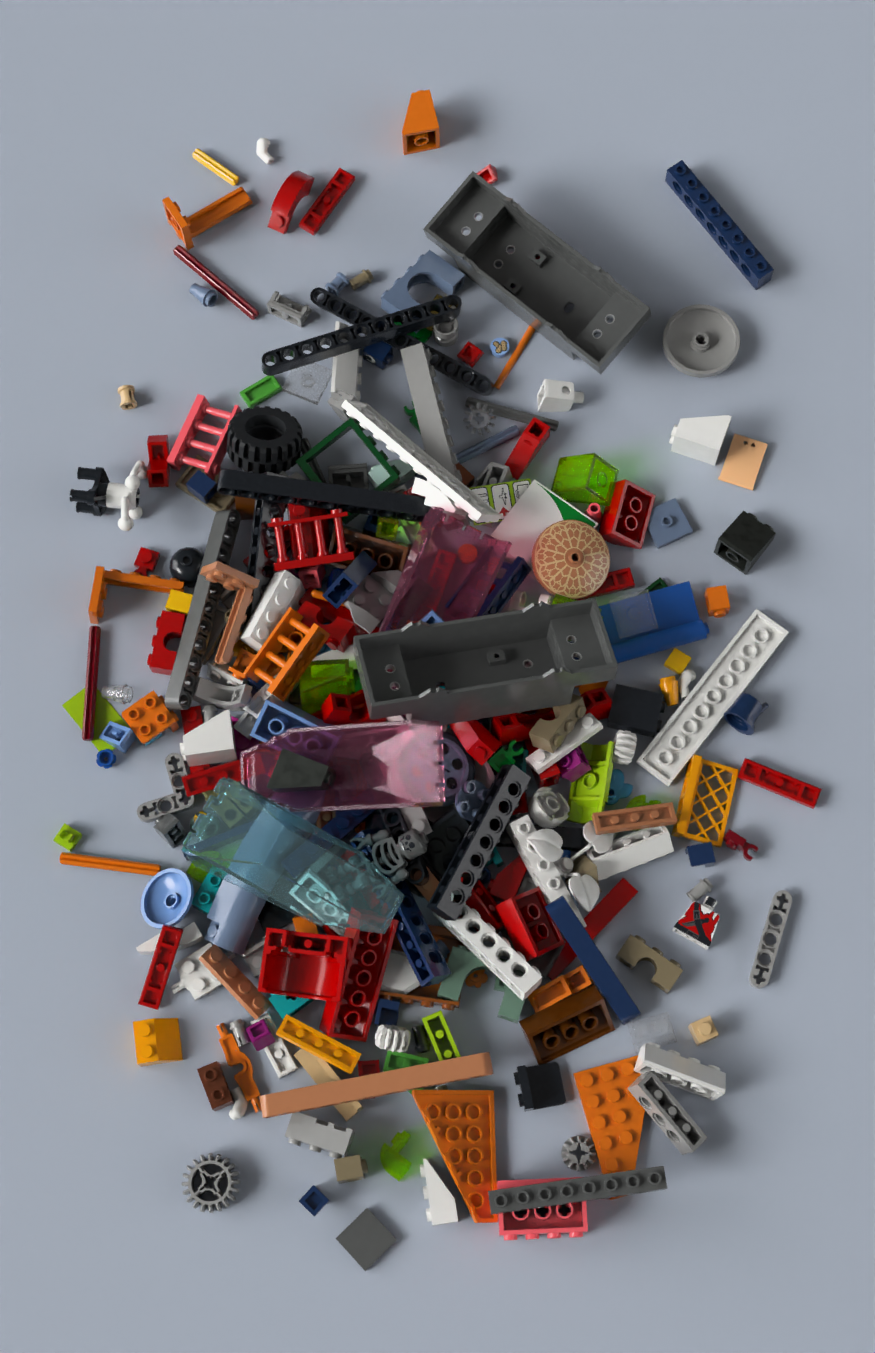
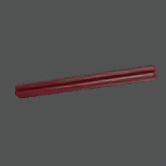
M177 245L174 248V255L249 318L254 320L258 317L259 311L186 249L181 245Z
M90 626L82 729V739L84 741H93L101 636L99 626Z

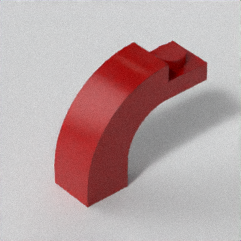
M295 171L287 177L274 199L271 207L272 214L267 227L282 234L287 233L296 206L303 197L310 194L314 177L301 171Z

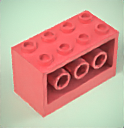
M582 1177L497 1181V1190ZM586 1201L563 1204L566 1208H569L566 1216H562V1213L558 1212L562 1205L544 1207L548 1211V1213L544 1214V1217H540V1214L536 1213V1210L539 1208L526 1210V1214H523L522 1218H519L514 1212L498 1214L499 1236H504V1240H517V1236L525 1235L526 1240L539 1239V1235L547 1234V1239L560 1238L561 1234L568 1233L569 1238L583 1237V1233L588 1232Z

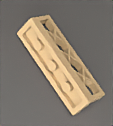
M302 1048L294 1054L295 1058L317 1085L341 1080L325 1060ZM358 1101L334 1105L346 1122L363 1109Z

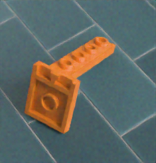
M239 187L191 216L182 217L180 207L176 201L172 202L169 196L162 200L170 226L172 225L178 238L183 241L187 251L194 247L192 238L253 203L243 187Z
M96 566L88 610L90 623L98 624L99 618H103V599L106 600L107 584L170 594L171 589L184 592V582L177 578L161 579L157 575L141 576L137 572L127 574L117 569L107 571L104 567Z

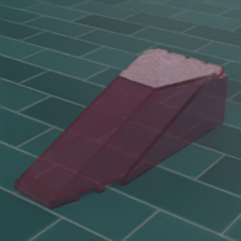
M431 506L421 523L379 632L401 629L411 621L412 623H417L432 609L445 622L477 617L512 543L499 539L497 541L496 538L484 533L482 539H479L482 531L468 524L463 531L464 522L452 516H449L445 522L447 514L443 512L444 509ZM457 594L451 605L446 608L447 602Z
M404 720L290 728L279 736L271 737L269 741L263 744H257L240 752L241 794L257 800H264L276 807L286 808L290 812L443 806V802H446L445 787H439V783H445L444 766H438V762L444 761L443 744H438V740H443V727L439 725V721ZM282 748L327 765L335 770L336 780L332 787L329 786L328 790L278 793L267 788Z

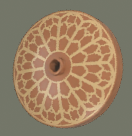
M578 520L556 522L547 527L538 536L533 546L531 561L536 579L546 591L558 598L576 600L591 595L601 587L608 575L610 568L608 546L601 534L587 523Z

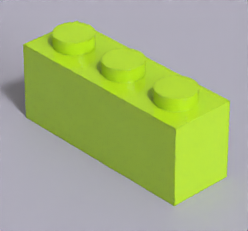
M440 1010L422 1018L439 1061L461 1057L442 1011Z

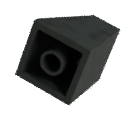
M743 510L718 538L714 553L746 575L773 541L776 533L771 526L762 524L755 515L746 513Z
M282 748L267 788L278 793L328 790L329 786L332 787L336 780L335 770L327 765Z

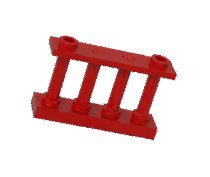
M342 509L330 510L331 514L287 521H283V517L271 519V523H267V526L274 527L279 556L277 563H273L274 571L354 560L353 551L349 552L348 548H346L341 518L348 516V513L343 512ZM334 518L338 550H336L337 554L329 555V552L326 551L322 519ZM314 521L318 553L317 557L309 558V554L306 553L302 522ZM294 524L299 554L297 560L289 561V557L286 555L282 525Z

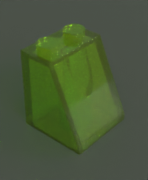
M595 453L561 457L551 491L567 502L597 503L602 506H610L619 470Z
M349 659L316 660L310 663L300 677V697L303 711L313 714L321 710L322 704L330 693L351 695V692H355V680H351L354 679V668L349 666Z

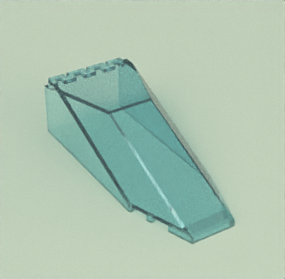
M223 777L219 779L213 790V793L218 796L210 795L202 809L207 815L200 813L192 826V829L197 831L196 834L189 831L182 843L183 848L181 850L194 866L316 925L338 926L341 929L345 927L360 929V931L385 934L405 896L359 850L231 778L226 779Z

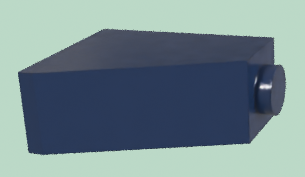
M362 551L322 596L337 609L378 563L365 551Z

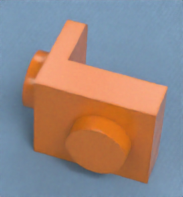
M241 648L233 666H230L228 669L233 672L232 676L240 680L248 679L249 677L243 674V672L256 654Z

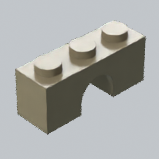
M573 694L570 704L552 707L556 717L555 720L546 721L540 718L529 732L533 746L554 753L562 745L569 732L573 731L579 719L585 715L586 708L583 697Z
M630 934L616 955V959L632 970L640 961L651 962L655 967V975L650 982L668 994L683 972L680 968L681 965L673 959L669 961L663 957V952L656 947L651 949L640 936L635 935L634 937Z

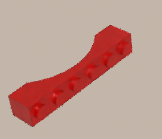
M603 687L586 691L580 695L583 697L585 704V715L590 712L597 720L609 718L612 700ZM553 710L540 714L512 713L494 716L491 734L502 743L501 746H504L512 739H515L516 742L530 739L529 732L540 718L551 721L555 720L556 717Z

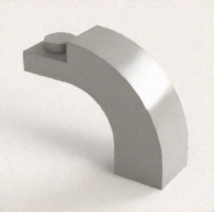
M199 677L193 701L204 705H215L216 708L223 710L245 711L243 708L250 703L252 698V686L247 684L235 687L225 686Z

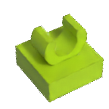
M64 823L53 841L72 852L83 835Z

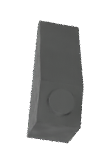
M169 813L165 816H160L155 821L156 825L153 828L172 848L187 835L180 821Z

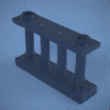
M489 545L444 607L455 619L460 612L473 617L500 613L532 570L525 559L517 556L513 563L500 559L501 557L494 547ZM495 565L507 570L501 579L489 574ZM482 580L496 585L490 594L478 590ZM472 596L484 600V603L478 610L466 605Z

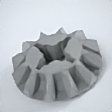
M579 1135L570 1137L564 1143L561 1155L567 1167L575 1171H583L593 1164L596 1151L594 1144L588 1138ZM578 1144H580L581 1151L588 1153L581 1156L579 1163L576 1155L569 1153L576 1151Z

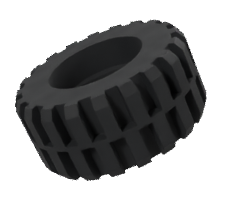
M255 406L253 409L247 408L243 412H238L229 422L227 453L231 461L237 467H242L246 472L280 474L282 471L286 472L296 464V460L301 456L302 427L297 419L286 411L283 412L276 407L273 409L270 406L261 408Z

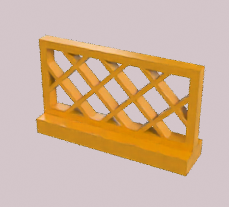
M694 754L687 765L676 812L677 822L673 825L671 836L684 837L701 843L711 842L712 846L720 848L739 769L702 759V756ZM702 766H709L714 774L705 778L702 773ZM723 771L732 773L731 781L727 784L723 782L719 775ZM716 776L721 787L713 791L707 780ZM704 783L709 794L701 798L697 788L700 784ZM721 789L727 795V799L723 803H720L715 795ZM711 795L717 806L708 810L703 799ZM699 802L705 813L696 817L692 809L693 805ZM719 808L723 816L722 820L716 823L710 812ZM707 815L712 826L704 830L698 819ZM694 821L701 831L696 835L687 833L689 824ZM714 827L718 833L717 841L710 840L706 831Z

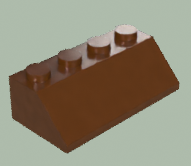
M343 525L346 548H348L349 552L353 551L354 560L362 551H365L378 563L368 575L373 572L399 570L406 574L415 546ZM335 526L328 551L329 555L337 554L336 550H338ZM354 560L327 563V565L345 570Z
M595 985L519 1021L538 1065L550 1062L615 1030L604 998Z

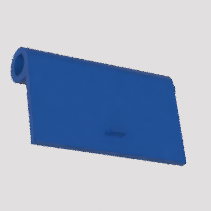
M689 581L598 606L617 664L703 640L709 634L707 622L703 623L699 618Z

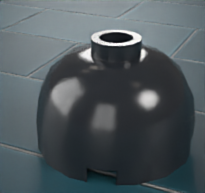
M194 547L179 549L170 560L172 578H177L184 582V586L195 587L204 554Z

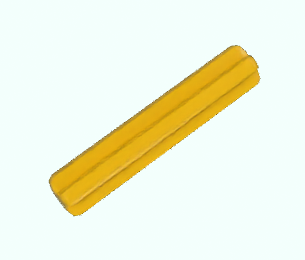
M197 148L192 155L195 160L231 185L235 186L239 182L238 175L202 150Z

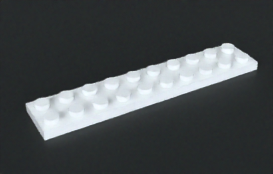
M351 400L343 402L342 407L347 411L346 414L357 419L361 427L373 433L374 438L386 443V448L399 454V458L403 462L414 467L413 470L417 474L424 475L427 478L426 481L430 485L438 487L443 496L451 498L457 508L469 513L468 517L475 522L484 521L486 523L499 521L501 515L369 404Z
M756 609L637 759L636 763L669 787L724 717L727 709L742 694L789 632Z

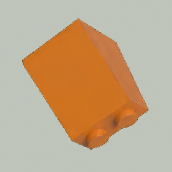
M419 90L411 94L402 130L404 155L440 148L439 124L430 90Z

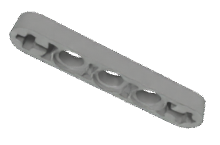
M784 890L778 891L772 898L750 972L749 982L755 989H762L768 984L792 904L790 893ZM782 895L785 896L787 903L782 905V911L773 910V907L776 909L779 907L780 901L777 898H780ZM772 915H779L782 918V923L780 925L772 924ZM767 934H773L776 937L774 945H769L765 942ZM763 953L770 956L771 961L767 965H763L759 961V956ZM756 966L761 969H768V972L763 971L761 978L764 979V982L757 984L756 979L753 978L760 971V969H756Z

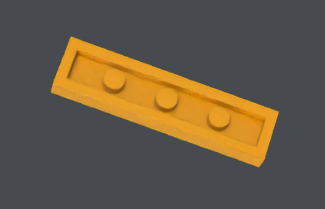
M287 1014L276 1032L277 1036L349 1074H352L361 1056V1053Z

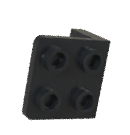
M285 876L278 879L279 884L274 886L258 916V920L265 933L266 928L281 929L293 923L292 919L302 916L301 911L305 910L303 905L289 894L293 884L291 880L286 881Z
M557 1062L530 1067L525 1065L517 1066V1072L513 1073L515 1085H520L521 1094H517L520 1107L524 1106L525 1112L563 1105L566 1102L560 1068Z

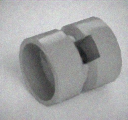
M457 318L433 325L434 340L437 344L449 347L456 343L458 339Z

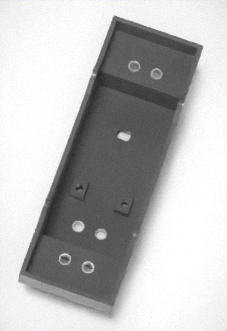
M472 171L423 229L428 239L455 259L462 273L533 327L571 359L575 360L578 356L600 374L603 373L651 316L650 308L618 284L608 272L587 260L529 215L519 203L503 195L474 171ZM478 215L482 216L480 220H476ZM465 230L470 231L467 235L463 234ZM513 248L514 252L508 253V250ZM502 263V266L497 268L496 264ZM569 303H572L575 306L570 313L565 312L564 308ZM610 317L614 319L611 323L607 322ZM598 332L601 333L600 337H594Z
M596 598L554 605L541 601L538 604L531 603L522 610L428 624L421 620L417 623H412L411 621L401 629L357 635L353 638V653L370 720L406 714L410 731L570 704L575 686L615 680L618 669ZM438 684H444L445 689H443V688H441V687H438V688H437L436 685H438Z

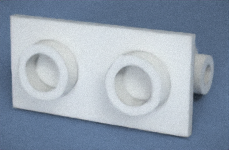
M215 660L208 664L207 676L213 681L232 687L247 684L248 682L245 678L240 680L232 676L233 672L229 673L228 669L230 666L227 664L219 665Z

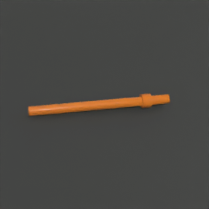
M530 325L495 382V388L500 389L535 332V329Z

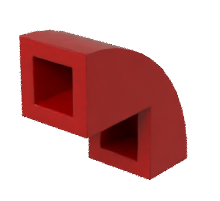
M168 435L148 436L149 463L147 475L149 488L169 487L170 465L167 462L169 456Z

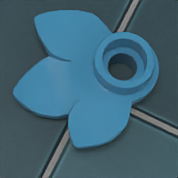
M620 769L612 770L609 793L613 795L608 796V803H605V805H613L619 799L627 798L632 793L633 785L624 783V774Z

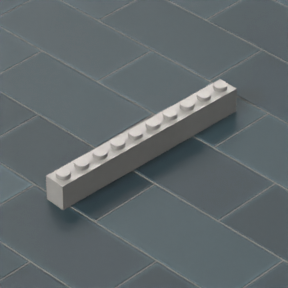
M423 343L401 349L425 452L462 482L460 470H457L455 465L458 464V459L455 452L452 453L451 449L454 443L451 435L447 433L449 423L442 413L445 411L443 401L439 400L438 394H441L438 383L434 381L436 372L434 366H431L429 361L432 359L429 348H425ZM439 509L443 526L447 531L470 525L469 513L465 517Z

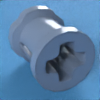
M338 272L336 278L327 283L325 287L328 292L339 296V292L344 287H348L350 281L343 273Z

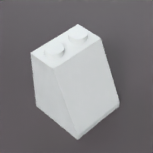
M732 416L681 418L678 425L674 424L669 441L672 444L671 451L715 466Z
M230 710L221 712L183 735L180 751L183 761H187L189 767L237 759Z

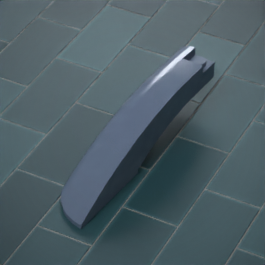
M326 790L276 792L251 827L222 880L207 915V918L212 921L205 935V940L231 952L243 955L258 916L275 884L285 870L281 862L310 838L322 809Z

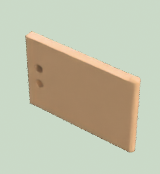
M734 433L718 480L753 491L768 444Z

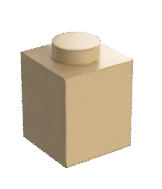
M710 1015L688 1026L696 1046L713 1040L719 1035Z

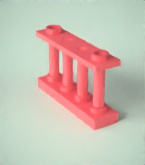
M197 394L167 458L171 468L179 471L182 465H191L204 469L205 474L214 480L215 476L220 472V465L227 452L229 422L238 412H242L239 405H235L232 412L210 407L206 397ZM207 414L228 419L224 429L204 424L202 421ZM200 430L220 436L216 446L194 440ZM192 447L212 453L209 462L186 455Z

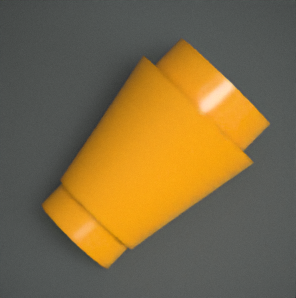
M675 676L659 679L660 684L658 685L662 694H664L663 697L667 706L678 705V680H676Z

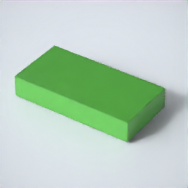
M273 375L264 377L239 393L247 406L252 409L281 392L282 387Z

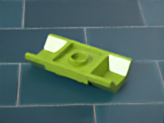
M609 741L607 745H592L584 742L581 744L592 769L573 783L571 782L568 800L570 811L566 821L585 825L592 820L593 813L604 811L605 803H608L614 764L612 763L613 741Z

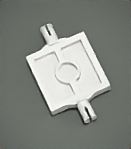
M211 943L174 964L180 973L181 979L178 983L170 986L174 994L186 988L191 992L195 1001L222 985L199 960L200 956L212 947ZM229 951L225 953L230 960L236 957L234 952Z

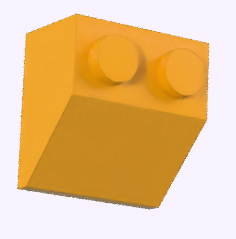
M153 1018L133 1022L136 1057L139 1066L183 1061L178 1018Z

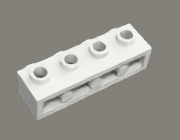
M665 826L644 828L613 840L612 847L605 853L599 854L592 848L587 850L586 854L597 866L599 881L656 858L666 856L674 852L668 829Z

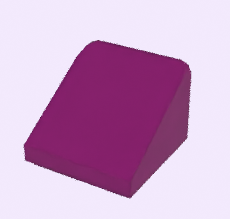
M265 1019L245 1028L256 1051H260L275 1042Z

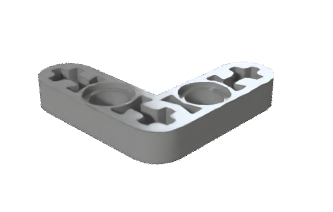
M171 753L165 759L166 769L174 794L141 804L137 809V815L142 822H153L167 813L175 815L194 807V795L188 797L191 798L188 801L189 804L185 805L184 802H180L183 800V795L180 791H185L184 785L181 787L176 786L175 779L188 773L183 758L178 753ZM175 758L177 761H180L177 763L180 772H175L173 765H169L172 763V759ZM168 801L172 804V807L169 811L164 812L161 810V804ZM154 805L157 806V810L160 813L156 814L155 811L150 812L149 817L141 815L142 813H144L145 808H148L149 811L155 810Z

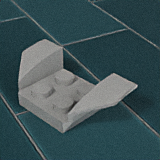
M399 570L373 572L366 576L344 601L343 605L350 610L354 623L370 634L414 581Z

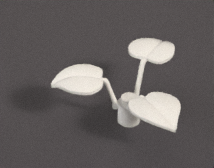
M593 820L587 822L583 827V836L589 844L571 858L562 857L564 852L561 849L563 840L556 831L541 829L531 834L526 840L542 859L554 863L561 878L564 876L565 878L571 877L568 884L572 895L585 911L590 912L599 898V886L590 875L585 874L581 876L580 873H570L574 866L573 860L592 846L599 854L607 852L612 847L613 834L596 835Z

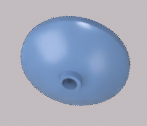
M176 868L162 870L152 877L146 885L141 898V913L144 920L150 926L157 929H162L163 924L175 926L186 916L194 895L190 877L185 872Z

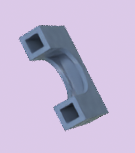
M429 250L425 255L422 254L418 258L417 263L413 267L410 266L406 270L405 275L401 279L398 278L394 282L390 290L384 291L381 296V309L391 314L420 305L409 295L408 291L413 286L421 283L432 284L448 295H455L464 286L465 274ZM417 316L412 317V318L415 319V320H419V319H420V318L417 317Z

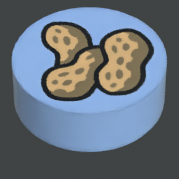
M504 338L494 339L490 345L492 355L497 358L505 357L509 353V342Z

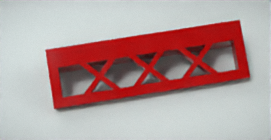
M256 753L181 776L186 795L189 797L264 774L266 770L261 753Z

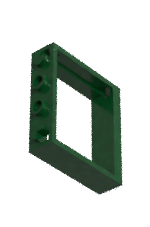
M352 418L348 419L296 460V463L310 481L322 482L308 463L353 429L390 475L389 478L374 490L390 491L401 482L398 476L401 473L395 465L390 466L387 460L389 458L383 450L378 451L375 445L377 443L370 435L367 437L363 433L365 429L359 425L360 422L358 420L354 422ZM347 512L348 516L341 518L346 525L359 514Z

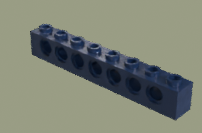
M681 160L667 169L665 182L755 290L771 281L774 271L772 266L684 161Z
M380 829L362 830L355 837H366L370 833L373 835L378 833ZM358 841L355 843L351 842L353 848H357L360 843ZM367 845L361 851L365 852L369 861L372 862L374 861L372 857L373 846ZM355 851V853H356V855L358 856V858H360L359 852H361V851H358V852ZM394 860L391 861L394 866L397 865ZM387 864L383 865L385 870H391ZM378 868L374 870L379 880L377 885L385 883L388 877H393L382 873ZM400 881L396 884V888L390 889L386 897L379 900L386 916L399 920L395 934L421 987L439 984L451 974V971L406 881ZM381 890L376 892L377 897L381 895Z

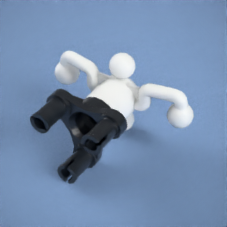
M143 460L137 461L130 475L125 479V484L110 482L102 467H96V469L78 467V479L94 480L95 482L92 489L88 491L71 489L70 495L72 497H70V502H77V513H91L94 516H101L107 508L121 509V518L118 520V526L123 531H129L133 528V520H137L143 515V510L139 506L140 480L148 477L147 466H145Z

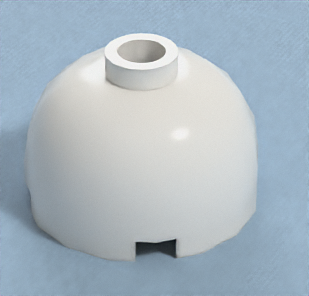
M550 787L539 788L528 803V812L531 819L543 828H555L569 817L570 807L566 799L559 792L557 794L551 792L552 788Z

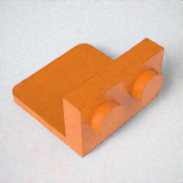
M154 690L122 712V717L142 744H146L167 728H170L172 732L179 729L177 724L179 718L173 710L169 712L165 706L163 696L160 695L158 697Z

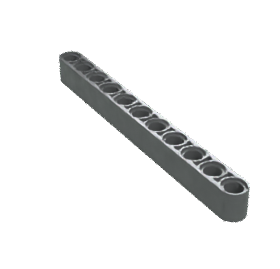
M236 509L217 511L214 516L165 695V706L169 710H186L192 704L223 584L206 580V577L201 575L200 572L203 566L216 561L229 566L241 521L240 513Z

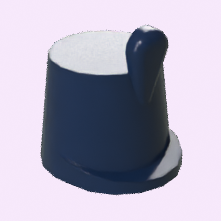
M742 693L724 713V718L729 725L740 733L752 735L755 732L754 723L769 705L766 702L761 704L755 697Z

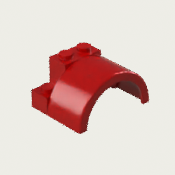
M266 928L258 991L299 998L341 1002L346 962L350 960L353 938ZM288 948V951L291 953L281 952V950Z

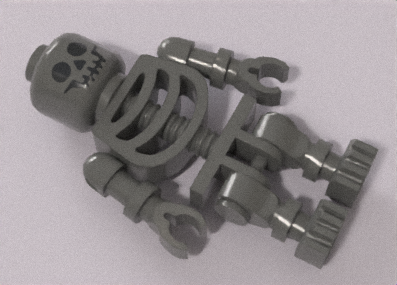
M384 829L373 835L370 833L366 837L351 839L350 842L352 843L360 842L357 848H352L356 852L363 850L367 845L373 846L372 857L374 861L370 862L367 854L361 851L359 852L360 858L353 856L348 859L344 866L342 864L339 865L338 869L331 866L324 870L327 879H329L332 885L341 882V876L345 877L348 875L347 873L358 874L352 884L348 883L346 887L338 885L332 888L338 902L342 904L350 900L349 895L353 896L356 894V891L370 888L371 882L375 885L379 884V880L374 872L377 868L382 873L393 876L392 878L388 877L385 883L375 886L371 891L376 893L378 890H381V895L376 897V899H384L390 889H395L396 884L404 881L409 876V872L404 869L408 866L405 858L413 860L427 852L426 844L429 843V840L424 832L420 833L417 829H411L400 835L397 842L395 838L390 837V832ZM392 860H394L397 863L396 866L392 864ZM387 864L391 870H385L383 865Z

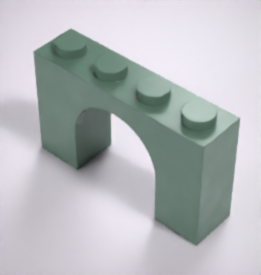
M458 945V947L453 946L447 963L451 974L441 982L437 997L458 1002L466 978L477 970L490 969L472 952H469L470 950L462 945ZM499 958V959H500L501 961H503V962L508 961V960ZM521 970L514 971V974L517 976L524 975ZM503 983L505 992L497 1017L518 1023L524 1001Z

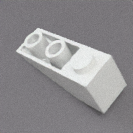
M423 1159L424 1164H420L421 1178L426 1177L427 1186H423L424 1200L429 1199L430 1208H426L427 1221H432V1226L458 1222L455 1198L428 1160Z

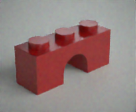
M306 600L297 610L303 616L300 622L309 628L315 623L330 634L324 644H327L332 650H339L344 653L353 642L354 636H357L354 623L339 616L330 624H322L325 621L322 608Z
M162 610L161 617H157V635H153L152 647L154 648L147 660V665H149L153 673L171 676L177 652L166 649V645L169 640L182 637L187 618L186 614Z
M330 693L321 706L323 722L327 724L369 729L383 726L387 721V718L370 720L366 701L361 705L352 706L350 695Z

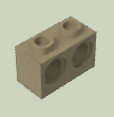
M360 1154L334 1159L337 1181L340 1184L365 1179V1174L368 1173L367 1161L362 1159Z

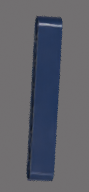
M563 895L545 906L547 912L622 1024L626 1025L641 1015L638 1007Z

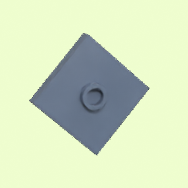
M676 498L652 508L647 531L657 549L693 533Z

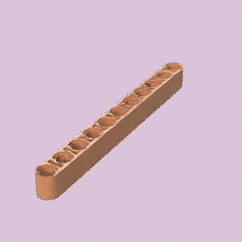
M484 1052L259 1096L262 1117L270 1118L487 1076L494 1073L490 1052Z

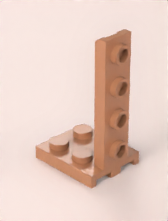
M216 561L203 566L200 574L205 576V579L210 582L223 584V587L227 590L238 591L215 656V662L223 665L229 663L234 656L233 648L240 638V627L246 620L247 614L245 613L247 607L253 600V589L258 588L260 580Z

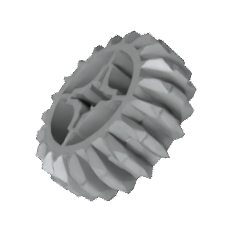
M212 1153L208 1154V1160H206L204 1155H200L201 1163L193 1159L195 1167L193 1168L189 1165L186 1167L191 1173L190 1175L183 1174V1177L188 1178V1182H182V1186H188L189 1188L184 1190L183 1194H191L187 1198V1202L190 1203L195 1200L193 1208L196 1209L202 1204L201 1212H205L207 1206L209 1213L214 1212V1206L220 1212L222 1211V1203L226 1207L230 1206L227 1201L228 1198L233 1201L236 1199L231 1193L232 1191L239 1192V1189L233 1187L234 1184H240V1180L233 1179V1177L239 1175V1172H231L235 1167L233 1163L226 1166L229 1162L227 1157L220 1162V1154H217L215 1160ZM217 1165L223 1168V1170L210 1175L204 1167ZM199 1172L202 1177V1184L195 1191L194 1181ZM227 1175L228 1186L223 1194L220 1189V1182ZM206 1176L212 1180L216 1178V1181H214L216 1190L210 1186L206 1188V1185H208ZM212 1191L218 1199L215 1201H204L199 1196Z

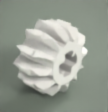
M619 730L613 741L612 762L628 765L634 757L637 737L631 731Z
M380 1025L375 1034V1045L386 1051L405 1052L411 1041V1032L400 1026Z

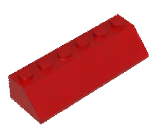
M351 907L344 937L353 938L350 960L346 962L341 1002L326 1001L319 1029L328 1037L366 1042L399 920L370 910Z

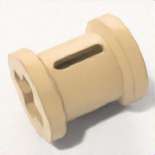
M123 385L118 388V394L121 396L120 407L123 410L137 407V402L134 398L135 388L132 385Z

